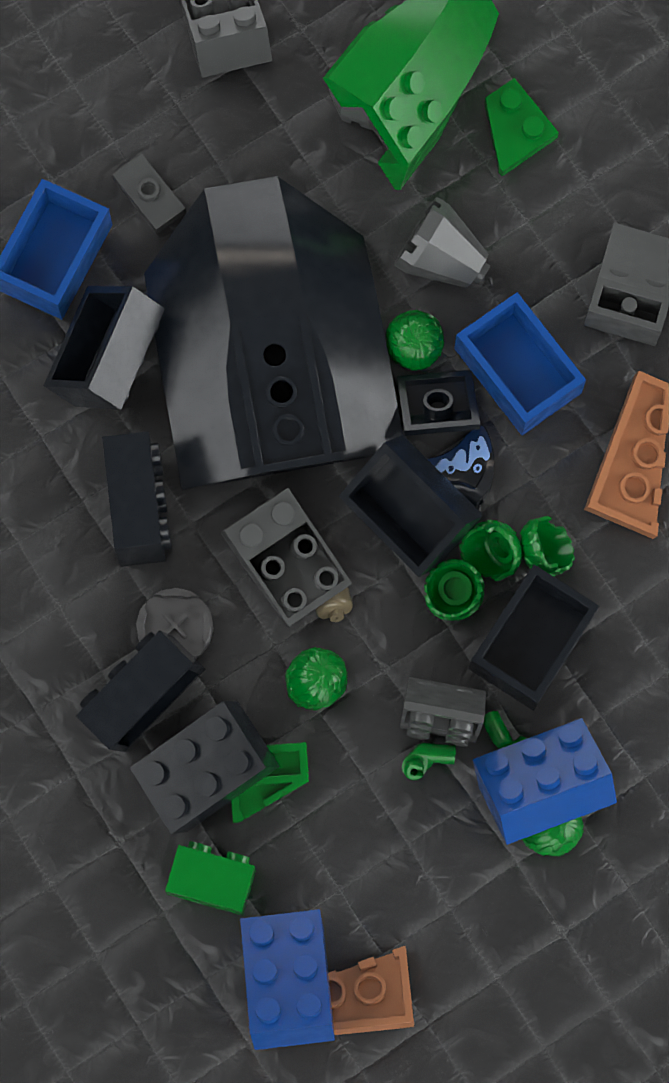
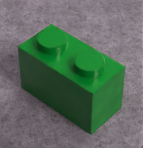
M189 841L188 847L178 845L165 890L167 895L243 916L256 872L255 866L249 864L250 858L233 852H227L226 858L210 854L212 847Z

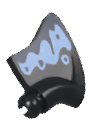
M480 425L478 430H471L451 450L428 459L478 510L485 502L494 478V452L489 433L484 425Z

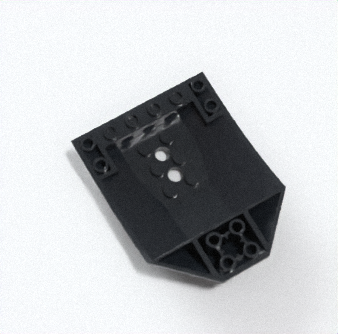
M278 176L204 188L144 273L148 297L165 308L159 321V328L155 333V340L182 490L369 458L376 453L384 442L403 435L386 339L364 236ZM269 345H280L285 350L286 359L281 365L271 366L265 362L263 353ZM277 382H285L292 388L293 395L289 401L278 403L270 395L271 387Z

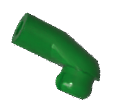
M491 711L485 714L483 725L492 743L498 749L527 739L524 736H519L513 740L498 711Z
M418 744L404 758L402 763L403 773L409 780L414 781L421 779L434 763L454 765L456 745Z

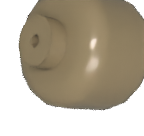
M347 587L315 609L317 616L321 619L329 618L331 622L343 620L344 614L349 613L353 608L349 588Z

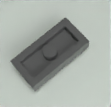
M140 154L112 174L115 183L156 234H159L186 214V208L143 154Z

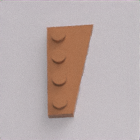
M641 371L634 375L584 508L588 512L652 539L658 536V506L661 505L662 489L660 487L662 469L665 467L666 452H664L666 433L669 430V383Z
M406 945L392 950V953L385 956L362 960L358 962V965L339 972L335 970L328 972L334 1035L414 1027Z

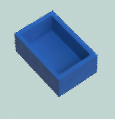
M41 179L0 255V292L63 320L113 225L109 208L45 179Z
M518 292L456 335L455 351L521 435L527 433L582 394L586 382L585 377Z
M582 718L472 759L479 789L506 845L617 803L612 772Z
M320 909L241 918L249 1029L254 1049L260 1050L335 1041L324 927Z

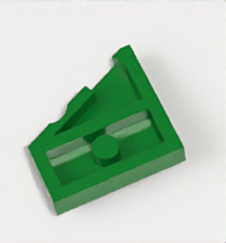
M515 78L485 98L484 105L487 120L490 123L492 144L495 147L498 162L497 168L501 177L558 138L559 132Z
M307 742L267 745L280 767L231 801L233 823L243 821L309 782Z

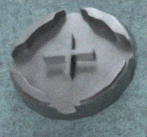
M179 588L161 590L154 594L140 609L136 623L139 642L150 632L156 634L160 630L173 636L195 659L200 657L209 646L214 630L211 612L204 601L193 592Z

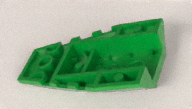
M406 0L400 5H394L385 11L386 15L378 21L370 22L360 31L323 77L341 107H362L389 148L378 161V164L395 190H401L438 142L464 89L476 70L492 36L499 15L492 0Z

